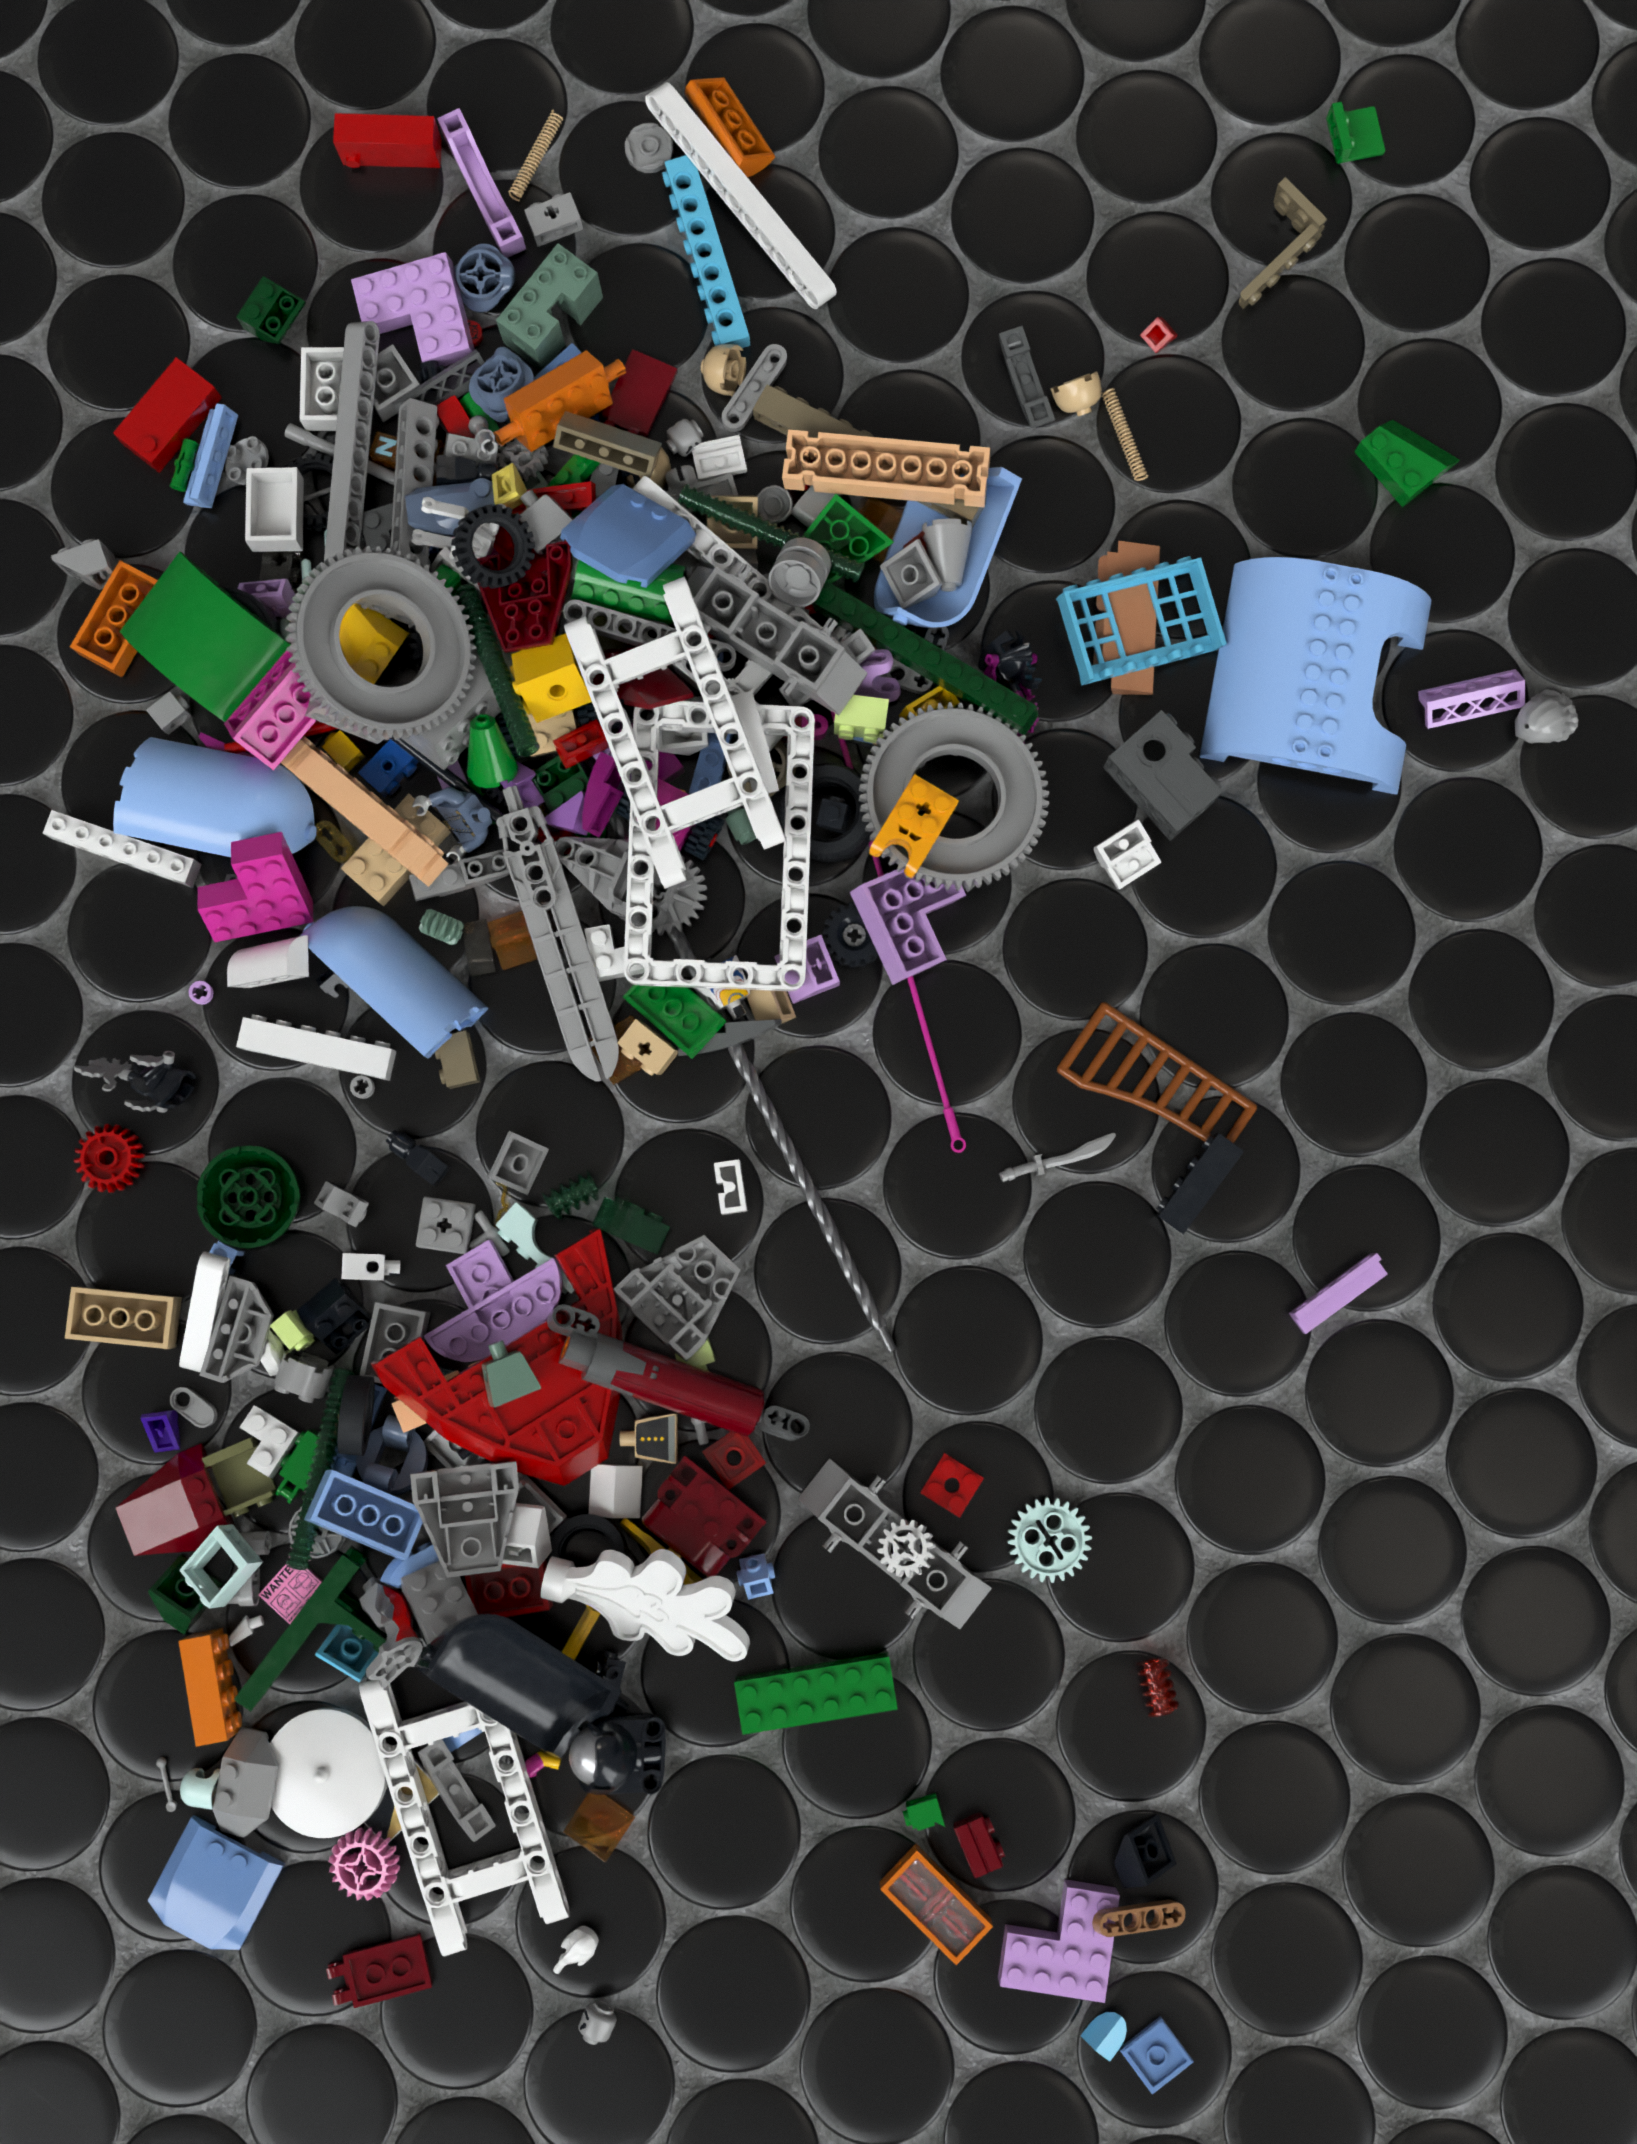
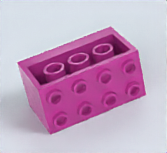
M287 650L224 723L231 737L273 771L316 721L305 716L311 694L310 692L304 693L302 690L305 688V684L297 682L300 675L299 673H293L292 670L296 667V664L289 662L293 653L287 652Z

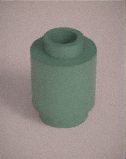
M740 806L727 812L728 817L725 821L736 841H739L741 845H745L756 839L745 808L742 809Z

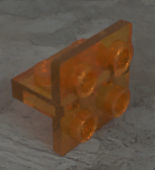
M523 911L487 923L491 934L490 941L492 947L497 952L503 970L538 959Z

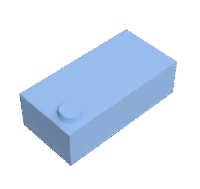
M334 1470L325 1471L304 1518L308 1522L399 1560L408 1559L423 1524L414 1504Z

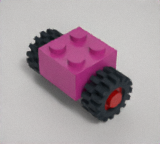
M658 778L657 799L661 806L689 795ZM625 790L617 806L616 814L630 821V800ZM715 816L674 832L673 836L679 851H681L688 838L685 851L704 860L715 844L724 825V820ZM656 818L657 830L660 827V820Z

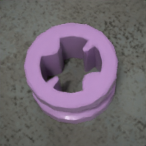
M196 981L189 988V997L197 1004H207L213 998L212 987L204 981ZM205 986L206 997L201 996L200 999H197L196 989H202Z

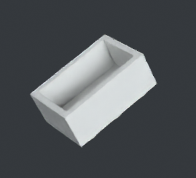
M297 467L247 468L245 541L252 552L303 551L304 479Z

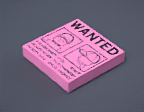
M294 1555L258 1595L284 1620L291 1624L323 1580Z

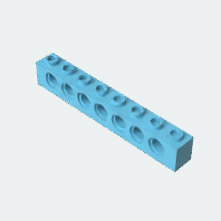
M687 155L665 161L666 171L662 172L663 180L666 187H671L670 203L672 209H677L680 216L676 218L680 233L684 232L686 240H683L686 254L692 255L693 263H690L693 277H698L701 284L697 286L700 300H705L708 307L704 309L708 324L713 323L715 331L711 332L714 345L736 344L742 348L750 346V336L698 169ZM682 184L689 185V187L686 189L679 188V186ZM691 206L697 208L693 212L686 211V208ZM696 229L704 231L699 235L692 233ZM702 252L711 253L708 257L699 256ZM711 274L718 276L715 280H708L706 277ZM717 297L725 299L722 303L713 301ZM723 320L732 321V324L729 326H723L720 323Z

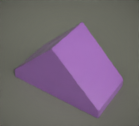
M580 791L545 817L547 824L559 830L587 836L588 832L582 829L585 792Z

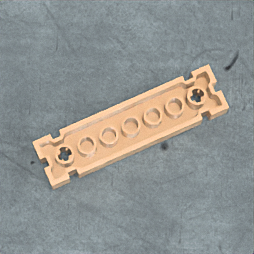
M788 429L786 443L788 459H784L782 474L784 489L804 491L805 485H813L814 492L952 505L955 504V499H964V506L985 507L987 478L990 466L989 447L970 446L969 452L960 451V445L823 432H818V438H811L808 431Z
M305 736L298 741L281 761V764L290 770L300 781L428 887L449 864L442 858L444 852L424 834H421L406 819L404 820L389 805L387 806L372 791L370 792L338 763L336 764L326 753L315 747Z

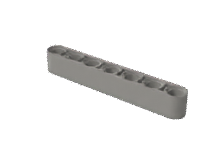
M570 600L565 604L563 610L566 623L577 620L570 618L568 615L572 609H580L583 612L580 618L586 616L597 635L637 647L651 642L643 638V634L648 630L656 632V639L677 631L672 627L580 600ZM597 616H604L608 620L601 627L596 626L593 621ZM623 623H628L632 626L631 632L627 634L620 633L618 628ZM692 636L689 640V645H699L701 640ZM709 639L716 658L721 652H727L731 656V660L728 663H721L717 659L721 671L732 669L736 659L735 649L729 644Z

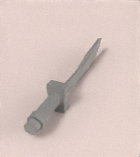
M1111 1133L1089 1141L1076 1150L1061 1156L1041 1160L1042 1154L1032 1156L1033 1162L1013 1168H1006L999 1173L1002 1182L1034 1171H1036L1035 1176L1043 1175L1046 1168L1073 1163L1099 1154L1112 1143L1116 1134Z

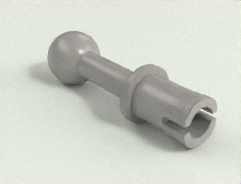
M477 415L472 417L468 426L470 432L475 435L477 446L484 453L494 454L497 450V443L495 442L494 433L488 429V421L483 416Z

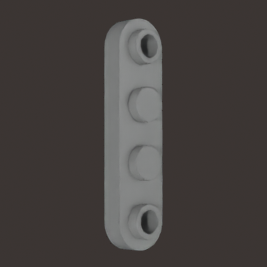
M771 344L764 349L723 410L722 424L728 431L738 432L745 427L753 415L752 409L766 385L772 386L786 366L787 353L781 345ZM777 357L779 358V361L773 363L771 362V358ZM733 417H737L739 421L737 423L730 422V419Z

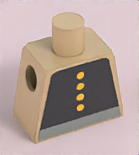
M678 1413L635 1420V1431H620V1446H635L636 1458L676 1464L678 1462Z

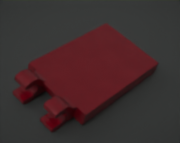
M632 349L624 366L626 374L619 376L611 393L613 404L603 410L602 418L606 419L604 422L606 425L615 428L619 426L628 430L627 432L648 437L676 378L678 369Z
M421 1933L346 1952L343 1954V1962L330 1963L328 1968H326L328 1979L344 1975L347 1988L334 1990V1994H332L334 2006L353 2001L354 2008L432 1988L433 1985Z

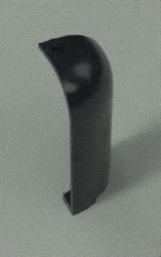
M495 1614L469 1616L448 1626L423 1649L421 1656L414 1665L420 1673L549 1755L562 1758L571 1742L581 1732L579 1726L586 1720L591 1723L598 1717L608 1716L622 1692L514 1621Z

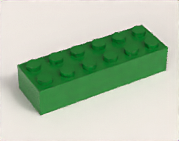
M889 1652L735 1677L734 1681L742 1735L898 1709Z

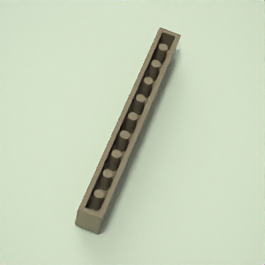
M767 384L752 409L755 420L785 435H788V429L808 431L811 438H818V432L874 437L866 430L859 431L853 428L844 419L837 420L831 417L830 413L822 408L815 409L809 406V403L803 398L796 397L795 399L787 395L788 393L779 386L772 387ZM955 499L954 505L917 501L950 519H961V524L967 525V521H970L972 528L984 507L964 506V499Z

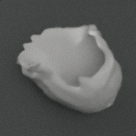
M1545 689L1541 693H1537L1533 698L1531 697L1529 702L1521 707L1515 719V736L1528 743H1551L1553 741L1567 740L1569 735L1574 733L1578 727L1579 721L1575 706L1572 705V700L1565 696L1564 693L1560 694L1555 690Z

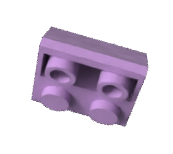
M822 935L807 940L805 981L798 990L788 991L793 1004L840 986L839 978ZM780 954L774 956L776 963H779ZM788 971L785 974V980L789 984H796L799 981V975L795 971Z

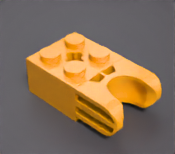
M914 774L873 841L869 854L874 857H880L888 846H903L909 855L904 873L907 877L914 878L956 809L959 800ZM919 810L926 812L923 816L918 814Z

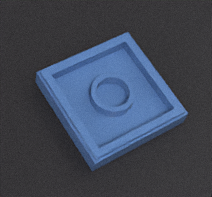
M1161 2016L1119 2049L1151 2094H1154L1194 2062Z

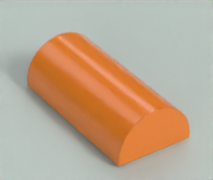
M720 77L689 81L684 92L686 98L702 123L747 177H750L767 167L773 161L775 155L726 79Z

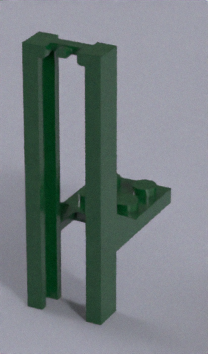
M351 1545L347 1552L340 1557L234 1698L236 1702L251 1712L319 1623L350 1626L355 1636L362 1640L366 1638L374 1644L373 1648L379 1653L378 1648L386 1642L387 1634L373 1623L359 1602L343 1591L368 1559L367 1556Z

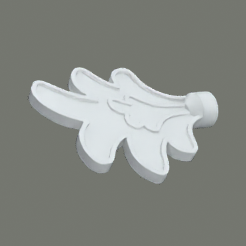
M659 1549L653 1552L644 1563L635 1567L633 1561L628 1556L615 1550H604L601 1552L598 1560L587 1567H575L573 1561L553 1556L548 1562L541 1587V1598L559 1603L572 1599L592 1607L606 1618L613 1635L619 1639L638 1641L643 1638L644 1633H648L668 1653L676 1656L690 1653L695 1640L698 1639L730 1661L744 1659L750 1645V1639L746 1631L726 1615L731 1610L735 1597L733 1583L721 1576H710L700 1582L683 1585L686 1567L682 1560L669 1550Z

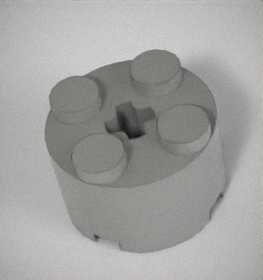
M294 1350L285 1351L274 1381L276 1384L274 1389L284 1394H289L290 1392L299 1395L298 1399L308 1403H313L314 1398H323L334 1366L328 1367L329 1362L309 1353L302 1352L301 1356H295Z

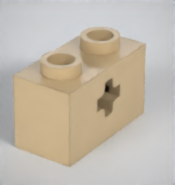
M639 1019L634 1020L617 1043L622 1047L621 1052L631 1060L635 1057L642 1063L640 1067L651 1076L654 1073L662 1075L678 1054L676 1047ZM644 1044L650 1045L649 1049L652 1051L650 1054H643L645 1052V1049L642 1047Z

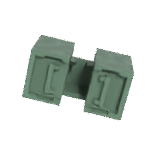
M557 244L496 319L503 343L539 371L543 370L565 346L559 321L552 316L551 308L555 304L574 318L577 324L581 326L603 298L598 273L563 246Z

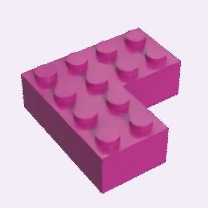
M282 832L231 842V866L238 879L198 887V911L214 942L314 922L313 899Z

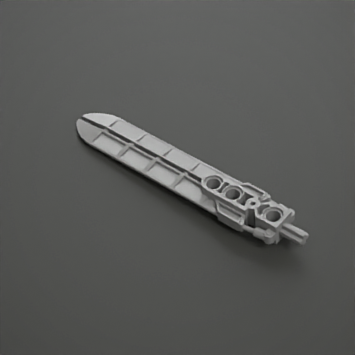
M517 785L507 787L502 791L510 813L499 817L496 821L499 838L503 841L504 858L516 889L568 1053L581 1073L594 1081H602L591 1048L595 1046L605 1077L608 1079L613 1075L618 1062V1040L554 839L546 827L547 821L541 808L537 806L524 808ZM524 817L527 820V827L523 831H518L515 825L516 821ZM539 827L542 828L547 838L541 845L534 843L539 835ZM509 834L511 840L520 844V851H509L507 840ZM536 866H540L543 870V876L539 880H534L531 876L532 869ZM547 890L551 894V900L548 904L543 905L539 901V895ZM548 910L552 911V915L558 930L556 932H554ZM560 936L562 946L570 967L567 969L565 967L559 949V945L556 937ZM569 973H572L581 1001L580 1005L577 1004L568 976ZM582 1009L584 1011L593 1041H589L580 1014V1010Z

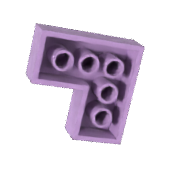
M446 252L351 279L361 322H375L380 334L413 325L422 362L435 360L438 361L439 366L454 364L475 350L459 285L456 280L454 264Z
M903 869L900 872L894 870L866 882L850 892L892 985L947 960L926 914L966 896L962 885L959 891H956L954 885H951L949 890H946L944 884H940L939 888L935 889L934 882H930L928 886H925V880L922 878L917 883L915 882V877L912 879L905 877Z
M1064 1879L1057 1932L1005 1924L998 1972L1000 1987L1105 2003L1114 1937H1105L1095 1932L1092 1921L1094 1915L1099 1910L1118 1907L1120 1895L1117 1888ZM1107 1919V1922L1103 1923V1927L1105 1928V1924L1108 1923L1115 1924V1921Z

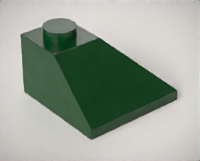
M180 1555L149 1589L148 1593L163 1620L185 1635L201 1617L207 1606L201 1602L200 1596L186 1583L185 1577L179 1571L188 1560ZM207 1573L214 1584L221 1588L222 1583Z

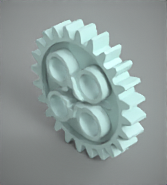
M1045 1497L1044 1504H1040L1037 1499H1034L1035 1507L1032 1508L1026 1503V1513L1017 1511L1021 1517L1020 1520H1011L1016 1528L1008 1529V1533L1014 1535V1538L1007 1540V1543L1015 1545V1547L1009 1553L1010 1555L1018 1554L1014 1563L1019 1564L1023 1562L1021 1571L1025 1572L1030 1569V1578L1033 1579L1038 1573L1040 1582H1043L1045 1577L1049 1576L1051 1583H1054L1055 1575H1058L1064 1581L1065 1572L1074 1576L1072 1570L1074 1566L1082 1569L1078 1561L1080 1559L1088 1560L1083 1551L1091 1550V1547L1085 1544V1541L1091 1540L1092 1537L1084 1534V1532L1090 1526L1081 1525L1085 1516L1080 1515L1076 1517L1075 1515L1078 1512L1076 1507L1069 1511L1068 1501L1060 1506V1501L1057 1497L1053 1504H1050L1048 1497ZM1050 1515L1059 1516L1060 1522L1055 1528H1049L1046 1525V1520ZM1036 1520L1041 1521L1050 1536H1056L1053 1538V1542L1062 1553L1063 1559L1057 1557L1048 1543L1043 1544L1046 1538L1036 1525ZM1030 1529H1035L1038 1532V1538L1034 1542H1027L1025 1540V1533ZM1065 1537H1072L1074 1540V1545L1069 1550L1061 1548V1541ZM1044 1551L1052 1553V1561L1048 1564H1041L1039 1561V1556Z

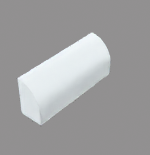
M308 935L238 950L232 955L228 963L227 987L253 988L309 977Z

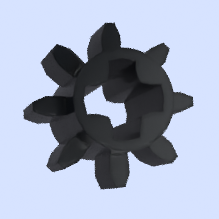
M435 360L421 363V371L415 372L418 383L421 385L444 370V365L439 366L438 361ZM430 388V389L427 390V391H428V392H433V391H436V390H438V389Z

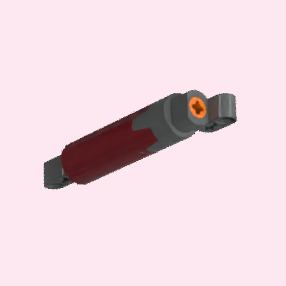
M562 1304L554 1308L547 1317L548 1327L552 1331L567 1336L558 1363L582 1371V1380L743 1436H749L754 1431L756 1424L761 1431L788 1441H794L805 1436L810 1429L809 1420L802 1414L779 1406H770L764 1409V1392L761 1389L599 1333V1319L589 1312ZM556 1313H561L566 1317V1324H560L556 1320ZM584 1322L587 1323V1328L590 1329L587 1332L584 1331V1326L582 1325ZM791 1422L797 1423L799 1433L792 1431Z

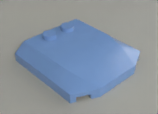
M621 484L611 486L561 530L560 538L562 541L566 540L571 547L570 552L575 558L606 576L625 584L628 580L641 582V587L647 588L695 542L696 533L684 518L628 486Z
M193 1815L157 1881L148 1902L164 1925L209 1949L240 1950L285 1863L263 1851L258 1853L216 1831V1826Z

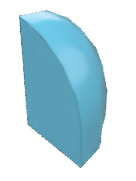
M1105 2012L1098 2015L1087 2026L1081 2037L1096 2052L1110 2062L1125 2040L1127 2032L1126 2022L1122 2016L1115 2012Z

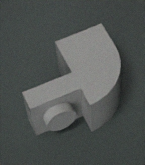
M328 1181L325 1182L314 1202L321 1209L341 1218L354 1227H357L358 1223L365 1218L368 1202Z

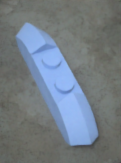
M428 1542L418 1547V1553L414 1555L411 1551L407 1560L394 1558L385 1569L380 1582L401 1589L402 1577L438 1562L439 1558L432 1543Z

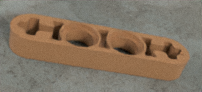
M1162 1900L1099 1910L1093 1917L1092 1925L1098 1934L1105 1937H1114L1177 1927L1183 1923L1186 1913L1182 1904L1173 1900ZM1153 1909L1154 1919L1151 1923H1147L1146 1915ZM1175 1909V1912H1174L1173 1914H1171V1917H1168V1916H1166V1915H1163V1912H1164V1913H1172L1173 1910ZM1128 1913H1131L1132 1922L1129 1926L1125 1927L1124 1918ZM1107 1919L1115 1921V1924L1108 1923L1105 1924V1928L1103 1927V1923H1106Z

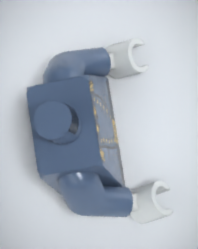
M447 787L430 794L429 798L422 795L416 797L412 807L421 806L416 814L418 816L425 815L428 807L432 805L456 841L462 844V846H453L447 853L446 857L450 854H455L458 857L453 864L462 860L465 852L470 853L486 840L489 832L487 827L492 824L490 811L482 806L473 793Z

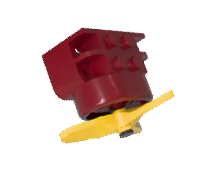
M685 1455L660 1486L657 1500L642 1517V1523L665 1542L669 1548L663 1547L626 1518L622 1519L620 1525L649 1555L659 1549L669 1550L679 1558L682 1556L700 1572L710 1577L717 1576L730 1558L740 1555L767 1522ZM684 1563L686 1567L684 1585L703 1580Z

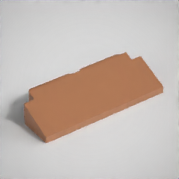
M1118 541V553L1107 551V555L1100 557L1098 579L1101 582L1109 581V577L1123 573L1125 577L1132 575V571L1140 568H1146L1147 571L1153 570L1154 566L1160 564V546ZM1159 580L1153 582L1157 598ZM1147 583L1107 593L1126 656L1155 649L1157 617ZM1099 595L1096 602L1097 609L1106 613L1102 595ZM1108 618L1097 620L1095 623V632L1098 639L1113 635ZM1115 641L1100 644L1104 662L1120 658ZM1095 650L1093 665L1098 664ZM1154 667L1116 676L1111 679L1113 694L1153 695Z

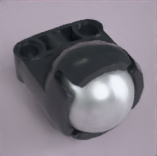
M648 1712L641 1713L640 1715L602 1716L596 1718L591 1723L587 1720L584 1721L581 1732L574 1738L569 1751L570 1766L574 1774L579 1778L582 1790L592 1795L640 1792L652 1795L657 1793L662 1787L665 1769V1724L660 1718ZM653 1721L654 1725L652 1730L646 1732L647 1724ZM651 1774L650 1782L647 1785H644L643 1781L645 1777Z

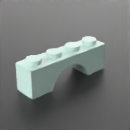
M516 1202L497 1222L496 1226L500 1229L497 1233L508 1243L511 1240L519 1246L516 1249L517 1252L527 1260L531 1257L538 1263L535 1266L537 1268L553 1257L546 1255L537 1245L535 1228L538 1219L520 1203ZM560 1266L563 1282L562 1292L564 1294L567 1292L574 1294L575 1290Z

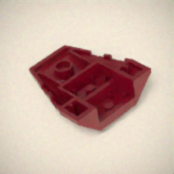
M627 644L626 648L619 650L606 649L603 652L605 658L609 659L637 646ZM669 666L665 670L660 668L645 674L640 680L635 678L620 684V688H617V695L619 699H624L625 705L644 709H653L693 698V692L680 675ZM604 674L595 675L593 684H602L605 678Z
M203 1443L176 1454L116 1507L134 1556L196 1551L216 1526L230 1524L235 1526L232 1516H225L223 1513V1508L207 1470L211 1466L205 1468L202 1458L208 1455Z

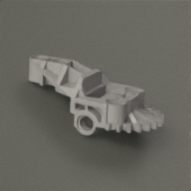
M562 837L556 840L555 845L561 862L611 913L626 921L625 900L627 898L629 839ZM568 848H572L571 852L567 856H564V852ZM590 856H594L592 862L586 864V860ZM691 860L685 863L686 870L684 872L687 880L666 889L663 887L654 865V886L666 892L659 893L655 889L653 891V911L658 910V914L652 919V933L657 929L658 934L663 935L666 928L668 934L673 935L675 926L682 932V923L690 927L692 924L689 918H699L695 910H704L705 907L699 901L707 900V896L700 894V892L707 890V886L699 884L705 880V877L703 875L697 876L700 872L698 867L691 869L693 866ZM642 862L637 863L634 866V872L636 874L638 873V870ZM639 913L633 916L632 923L636 926H643L647 919L645 915Z

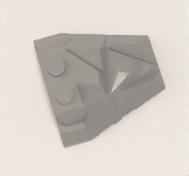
M703 1235L675 1249V1252L663 1258L659 1257L653 1260V1263L641 1269L637 1268L631 1271L613 1291L629 1307L631 1313L668 1349L674 1351L687 1362L705 1344L741 1270Z

